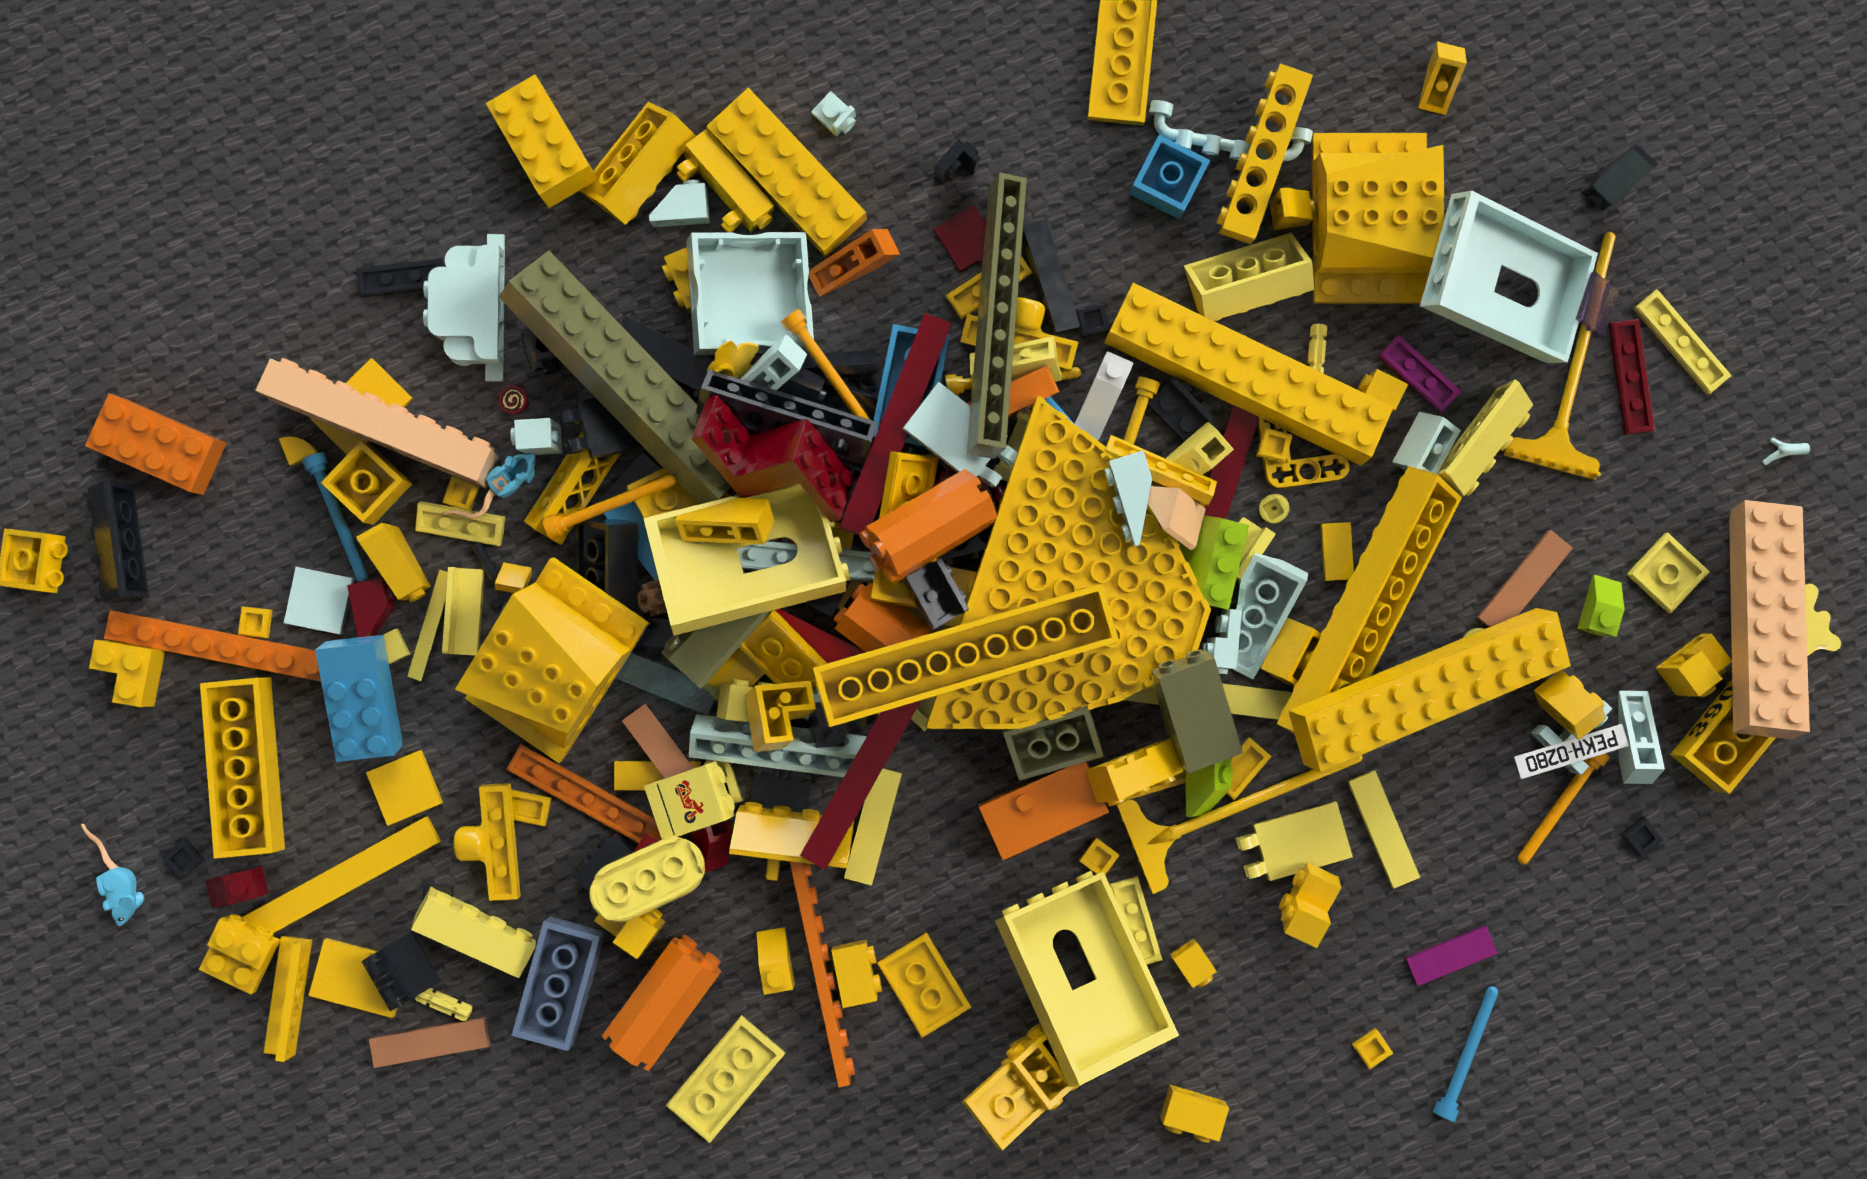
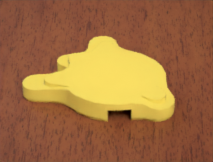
M1805 584L1807 656L1818 649L1837 651L1841 646L1839 637L1829 631L1830 614L1827 611L1816 612L1814 610L1819 591L1813 584Z

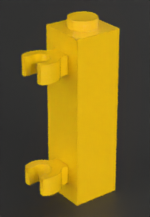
M705 129L685 144L684 157L687 160L677 166L679 171L676 174L684 182L698 172L731 210L722 218L723 223L721 226L727 233L734 231L741 223L751 233L758 227L763 229L772 221L775 205L708 129Z

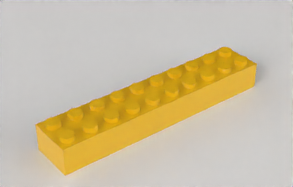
M1135 283L1132 284L1104 341L1105 344L1180 380L1182 379L1186 383L1258 417L1260 416L1263 420L1281 426L1288 432L1334 454H1339L1359 466H1362L1373 456L1394 408Z
M1408 466L1405 474L1400 478L1398 487L1391 501L1386 505L1385 513L1379 525L1374 529L1365 552L1360 556L1357 568L1348 580L1339 603L1335 605L1326 628L1321 632L1320 640L1314 652L1308 658L1307 665L1300 679L1294 685L1292 695L1280 713L1277 724L1295 735L1288 710L1372 675L1462 499L1439 475Z
M1103 584L811 669L827 725L832 727L1119 642Z
M1539 608L1532 609L1288 710L1303 765L1322 772L1570 667L1558 613Z

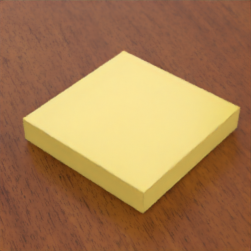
M1664 533L1626 575L1667 613H1672L1710 571L1669 533Z

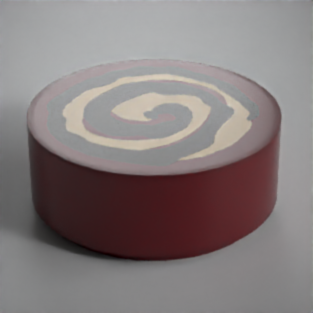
M507 386L499 394L500 407L511 415L521 414L528 407V394L519 386Z

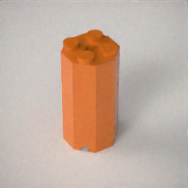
M964 469L866 526L865 530L860 532V537L865 546L870 548L872 555L869 559L875 570L878 572L883 570L886 578L891 583L898 582L992 526L997 518V513L988 492L985 490L981 493L977 488V485L981 484L977 476Z
M870 582L867 586L861 583L851 596L855 601L848 609L843 606L833 619L838 623L835 629L865 652L935 633L934 630H930L926 624L901 605L870 600L872 583Z
M683 935L681 939L674 937L602 1035L604 1040L608 1037L611 1038L612 1042L609 1046L614 1052L634 1066L638 1067L641 1062L645 1063L646 1066L643 1069L647 1071L651 1069L721 973V970L718 968L721 961L709 952H706L705 955L696 949L697 943L686 935Z

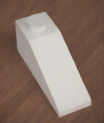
M1108 351L1103 358L1075 422L1077 427L1081 430L1084 429L1098 441L1133 366V362Z

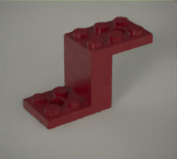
M718 395L708 397L691 439L741 498H748L799 483L830 522L841 520L854 478L808 419L750 435Z

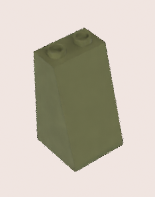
M1194 650L1186 654L1185 658L1177 661L1168 660L1162 662L1158 668L1151 670L1167 739H1172L1181 766L1188 774L1243 753L1216 661L1206 650Z

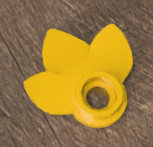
M732 340L727 341L716 350L715 360L709 365L708 370L710 369L740 379L753 366L750 362L758 352L759 346L749 342L736 346Z

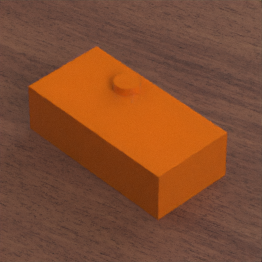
M1087 762L1048 772L978 804L1002 860L1109 813L1105 803L1096 802L1085 770L1089 769Z

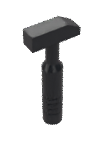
M478 542L471 546L489 580L495 584L499 572L483 544ZM499 591L500 596L491 601L495 609L508 603L514 593Z

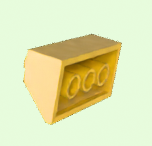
M647 102L594 169L598 180L581 189L580 192L613 218L626 225L628 221L637 215L644 201L654 194L656 186L662 178L672 171L674 163L681 154L685 153V144L695 138L696 135L675 114Z
M746 802L745 805L739 806L736 813L729 854L813 864L801 857L800 854L822 815L819 811L813 809H804L801 813L793 812L787 806L779 805L774 806V809L762 808V804L757 802ZM854 821L828 866L847 868Z

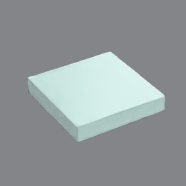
M296 567L284 623L343 634L350 603L347 585L354 584L355 579Z

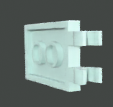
M938 382L903 427V430L958 473L966 469L980 478L989 487H996L1002 477L994 470L985 466L991 458L967 454L970 406ZM1006 445V449L998 457L1010 466L1015 462L1018 452Z

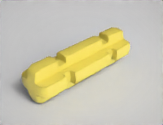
M1313 324L1310 328V337L1312 339L1309 341L1308 363L1310 364L1309 367L1324 374V367L1322 365L1325 362L1326 340L1324 338L1327 337V325Z
M433 988L424 991L415 998L417 1002L424 1005L429 1003V1007L449 1016L455 1014V1018L461 1021H466L469 1018L473 1008L470 1004L463 1001L461 1004L458 1003V999L440 991L434 993Z

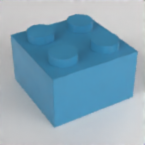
M1158 135L1129 194L1180 220L1210 160Z

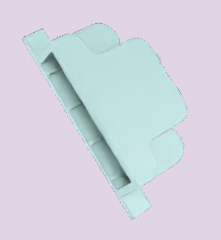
M487 234V245L452 247L445 255L446 267H436L430 271L428 281L424 282V296L428 298V309H425L423 312L424 326L428 327L432 334L444 341V351L451 361L460 366L486 364L485 381L503 382L504 302L499 296L504 289L505 235Z

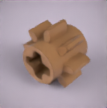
M659 579L642 584L643 590L639 591L637 595L638 605L644 612L650 611L651 617L666 613L667 609Z

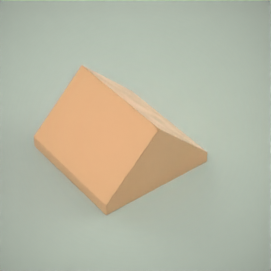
M1151 486L1148 505L1165 532L1192 551L1197 545L1205 508L1180 488Z

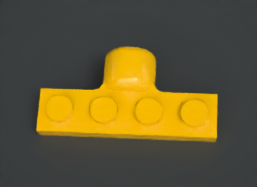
M1017 298L1014 344L1053 336L1041 331V324L1045 313V307L1042 303L1031 299ZM967 314L961 343L976 346L978 316ZM1053 336L1056 343L1059 367L1071 370L1078 342Z
M511 783L481 785L479 787L482 823L479 826H462L455 832L454 852L456 858L460 861L480 860L485 863L489 901L518 899L521 894Z

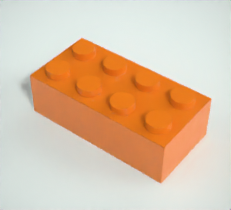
M109 393L85 446L184 490L204 495L227 443L130 400Z

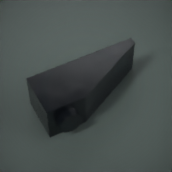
M1635 144L1606 165L1581 193L1586 196L1585 200L1591 207L1595 209L1600 208L1604 211L1645 177L1658 163Z

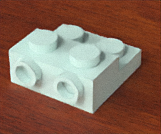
M1229 609L1221 611V616H1216L1214 631L1219 633V638H1207V643H1202L1201 650H1206L1215 658L1219 674H1228V669H1236L1242 610Z

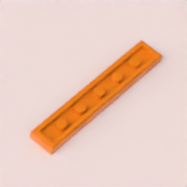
M523 744L519 745L506 770L638 844L645 834L650 835L657 841L662 840L654 817Z

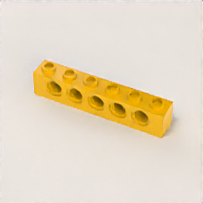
M1280 64L1275 72L1270 71L1264 88L1269 89L1266 99H1260L1255 111V115L1259 116L1256 127L1251 125L1245 140L1246 143H1249L1247 153H1241L1236 169L1240 171L1237 181H1231L1226 194L1227 197H1230L1228 207H1222L1217 220V224L1221 225L1219 234L1250 245L1255 240L1308 91L1312 74ZM1283 94L1286 96L1288 104H1279L1275 99V95ZM1267 121L1275 122L1278 125L1279 131L1270 132L1266 128L1265 123ZM1256 149H1266L1269 153V159H1260L1256 155ZM1246 176H1256L1259 179L1260 185L1258 187L1250 186L1246 181ZM1237 203H1247L1250 207V213L1241 214L1237 210Z

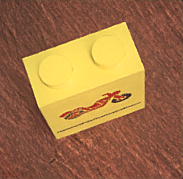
M717 761L644 786L662 840L669 837H677L735 816L734 801L727 794L724 785L725 775L722 768L718 766Z

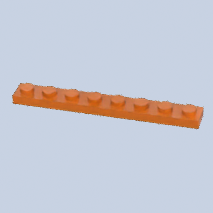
M110 610L104 639L321 681L316 652L312 649Z
M790 861L838 1087L850 1085L851 1076L855 1075V1068L852 1057H846L844 1047L849 1046L846 1029H840L838 1020L843 1018L842 1008L839 1000L834 1001L832 990L837 989L834 973H828L826 961H830L828 945L821 942L820 933L824 932L821 915L816 916L814 904H818L815 887H809L807 876L812 875L811 865Z

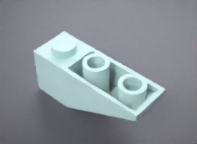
M1144 450L1107 462L1108 468L1104 469L1107 483L1109 486L1114 485L1117 495L1113 497L1117 514L1122 513L1125 525L1121 526L1126 543L1131 541L1132 547L1140 545L1152 482Z

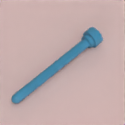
M324 452L303 458L301 461L306 472H310V475L314 476L357 581H368V574L338 501L321 483L327 477L326 471L328 470L326 467L328 461Z
M1490 986L1486 990L1445 1097H1441L1440 1102L1436 1101L1433 1109L1435 1114L1453 1122L1456 1121L1459 1110H1457L1458 1103H1456L1498 996V989L1494 986Z

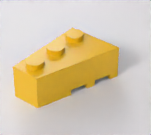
M1171 738L1155 742L1085 770L1096 802H1108L1109 806L1125 801V798L1134 794V796L1146 793L1151 790L1150 786L1157 783L1161 786L1176 780L1174 775L1183 772Z

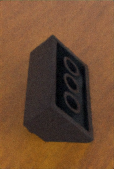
M112 480L101 481L88 488L89 496L86 500L93 523L90 528L91 536L96 544L97 553L94 556V560L100 573L99 593L103 597V602L107 603L149 598L134 485Z

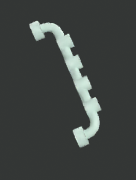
M1160 100L1151 101L1149 114L1154 115V126L1161 136L1175 141V143L1191 150L1192 144L1203 146V154L1218 156L1219 150L1230 152V159L1239 160L1241 153H1247L1249 143L1243 140H1229L1217 135H1203L1186 129L1177 130L1169 128L1165 123V118L1171 117L1173 104ZM1302 127L1294 128L1290 139L1293 145L1290 149L1286 150L1283 161L1295 159L1302 152L1304 144L1311 143L1312 130ZM1256 149V155L1260 159H1269V153L1266 149Z

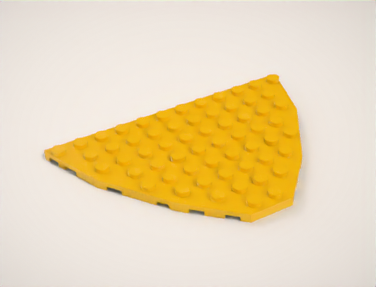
M1037 396L997 512V518L990 532L967 601L969 610L963 613L960 625L1103 584L1119 642L935 696L925 726L926 728L1021 729L1037 724V722L1046 718L1054 720L1065 717L1062 715L1073 711L1072 709L1086 705L1091 710L1120 702L1154 685L1151 670L1158 668L1159 664L1168 660H1180L1185 658L1189 652L1199 648L1211 608L1197 585L1198 581L1189 563L1186 562L1179 548L1178 541L1164 531L1147 504L1140 545L1132 547L1131 541L1126 543L1121 528L1122 525H1125L1122 513L1117 514L1113 503V497L1117 496L1114 485H1108L1104 469L1108 468V461L1102 459L1105 456H1108L1109 460L1116 458L1105 452L1107 447L1084 429L1081 430L1067 419L1066 415L1054 409L1040 396Z

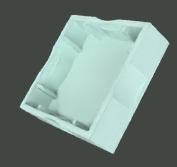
M765 232L758 235L691 233L686 241L694 355H715L716 350L723 343L730 340L736 346L745 342L757 344L759 350L756 354H764L786 334L804 352H808L797 335H792L790 331L787 332L780 323L792 312L800 309L806 318L804 320L807 324L805 328L814 339L812 308L807 290L809 267L806 232Z

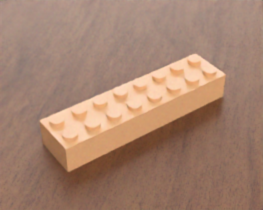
M270 358L255 390L270 401L487 489L486 477L496 467L500 458L494 452L495 448L490 446L489 442L474 437L472 441L468 440V437L456 428L446 426L444 430L440 425L436 424L435 420L419 414L418 418H415L413 414L408 412V409L392 403L388 407V404L382 402L381 398L373 394L364 392L363 396H361V393L353 390L354 388L346 383L336 381L334 385V382L326 379V376L309 369L308 373H306L307 371L299 368V365L282 358L278 362Z
M1744 500L1730 510L1729 519L1733 733L1794 739L1810 732L1803 508L1801 506Z

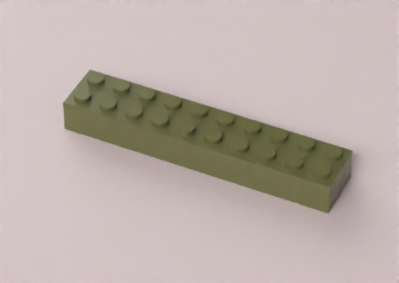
M547 251L508 281L499 298L670 475L675 476L676 481L698 504L718 500L731 488L730 484L691 439L701 416L696 413L697 404L550 251Z

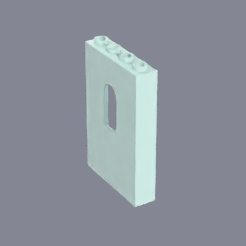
M1474 191L1451 194L1420 307L1546 363H1568L1598 253ZM1501 265L1535 282L1538 289V297L1531 307H1525L1494 292Z

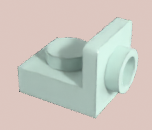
M831 91L811 111L812 115L836 137L841 132L846 134L856 122L854 119L856 117L855 109L851 105L848 107Z

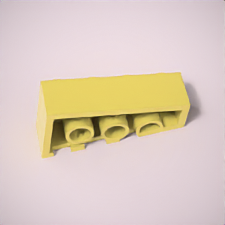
M430 887L417 910L411 930L517 978H520L536 947V940L532 939L533 935L522 928L515 930L506 925L507 923L496 916H489L476 907L440 892L433 887Z

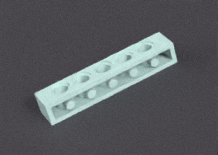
M696 714L690 732L689 757L844 777L867 736L847 734L844 746L816 748L809 729L791 727L794 741L783 749L754 752L749 722Z

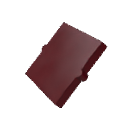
M974 205L957 216L953 214L949 221L934 229L960 272L977 261L979 263L983 261L986 224Z

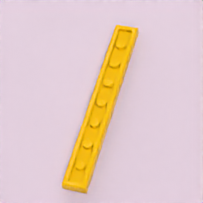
M424 817L243 916V918L247 920V924L255 928L263 927L275 933L436 845L441 840L429 817Z

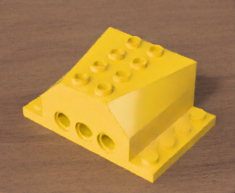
M1313 133L1312 199L1314 200L1316 210L1312 220L1313 304L1421 303L1444 222L1443 145L1427 148V133Z
M553 557L549 559L534 584L512 594L455 690L467 694L466 700L560 763L571 749L650 623Z

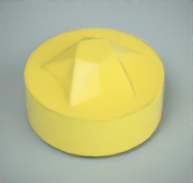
M1270 494L1259 505L1260 515L1269 523L1281 522L1289 513V503L1280 494Z

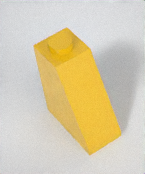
M380 523L356 537L398 600L409 599L410 602H414L426 595L424 590L431 586L399 527Z

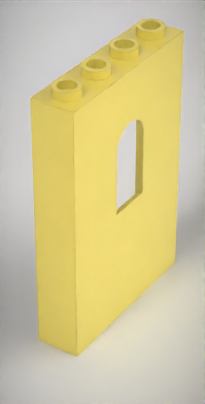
M799 483L748 497L763 498L769 501L775 521L766 541L777 538H789L797 546V555L788 563L745 574L743 573L737 549L754 544L701 542L697 544V542L683 541L675 522V518L678 515L741 498L739 495L644 518L674 636L846 592V581L850 580V574L847 564H841L838 554H842L839 537L833 538L831 531L835 524L827 519Z
M1092 871L1076 877L1078 883L1070 887L1068 882L1052 888L1053 895L1045 898L1043 893L1027 899L1029 905L1022 909L1016 904L1003 910L1004 917L995 921L1069 1087L1080 1086L1179 1036L1104 872L1094 876ZM1060 930H1069L1076 935L1096 980L1073 991L1053 949V938Z

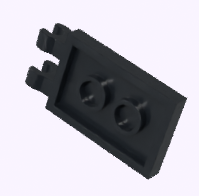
M596 397L579 400L575 403L576 410L562 411L561 415L557 416L560 427L580 423L584 438L570 439L569 443L565 444L568 455L588 451L590 459L644 448Z

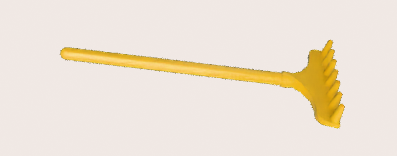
M1607 232L1603 237L1557 420H1555L1554 426L1544 436L1535 440L1513 438L1505 449L1503 456L1596 480V477L1601 475L1598 472L1600 467L1599 461L1575 450L1570 443L1568 421L1615 242V234L1612 232Z
M1362 755L1322 772L1315 769L1309 770L1178 825L1161 826L1147 820L1141 812L1138 803L1134 800H1126L1117 804L1116 808L1120 812L1121 821L1124 823L1127 835L1131 839L1132 848L1137 854L1138 862L1143 869V875L1149 884L1148 888L1154 894L1168 886L1169 880L1164 860L1169 847L1176 839L1181 838L1182 835L1362 761Z

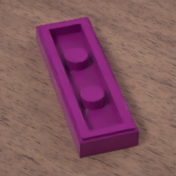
M1396 335L1377 356L1440 414L1461 393L1453 383L1399 335Z
M1481 926L1405 957L1415 985L1420 986L1498 953L1487 927Z

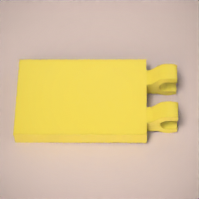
M1336 801L1252 824L1255 833L1235 838L1238 849H1241V851L1259 846L1262 861L1243 866L1246 877H1249V879L1266 873L1268 880L1272 881L1296 874L1299 869L1303 870L1307 862L1321 867L1353 857Z

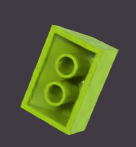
M1204 515L1196 547L1191 551L1180 543L1179 548L1186 562L1189 563L1198 581L1197 585L1209 606L1229 610L1249 525Z

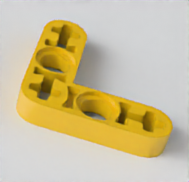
M1259 416L1258 430L1259 437L1261 438L1263 428L1270 429L1269 422H1264L1263 418ZM1274 425V430L1280 429L1281 432L1287 433L1285 428ZM1289 450L1284 464L1263 458L1267 483L1271 487L1279 489L1337 481L1344 478L1349 472L1348 460L1339 454L1291 460ZM1333 460H1336L1339 465L1342 464L1343 469L1338 471V475H1335L1334 471L1323 472L1325 478H1320L1321 467L1318 461L1323 462L1322 467L1332 465ZM1303 464H1310L1314 468L1315 474L1312 479L1307 480L1301 477L1299 471ZM1290 465H1294V476L1297 482H1292L1293 476L1283 478L1282 483H1278V479L1272 478V474L1277 470L1276 468H1280L1281 472L1292 471Z

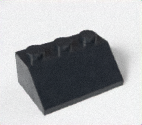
M590 518L576 524L575 572L629 609H637V595L639 593L637 588V570L639 568L638 523L620 519Z

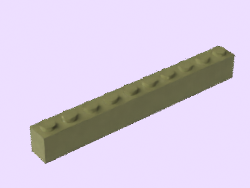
M1001 172L996 176L988 191L967 443L968 455L995 459L1006 449L1027 178Z

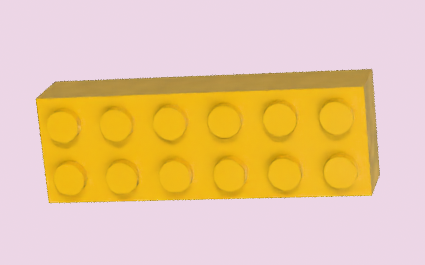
M749 88L706 126L756 185L800 232H806V238L825 258L867 220L866 211Z
M271 677L200 683L214 859L267 854L284 850L285 843Z

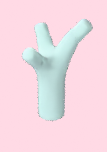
M1771 438L1770 442L1778 447V450L1762 462L1764 465H1767L1781 457L1808 454L1810 446L1808 443L1787 444Z

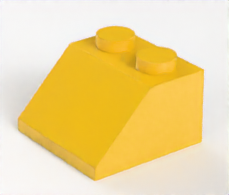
M1286 618L1260 669L1294 687L1307 665L1308 658L1314 652L1321 633L1312 627Z

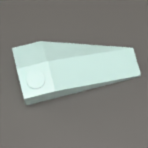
M1254 553L1240 582L1236 610H1242L1237 667L1233 670L1254 679L1307 581V572L1283 560Z

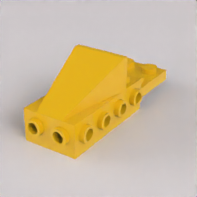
M1041 1023L1030 1029L1026 1036L1010 1044L1011 1048L1006 1052L1008 1057L1001 1062L1002 1066L962 1101L998 1150H1004L1045 1110L1052 1111L1062 1103V1098L1069 1091L1071 1092L1079 1087L1068 1086Z

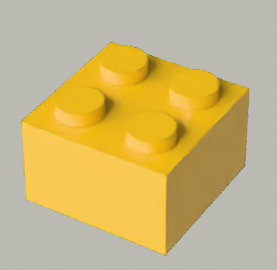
M360 441L321 482L363 523L372 525L413 484L372 444Z

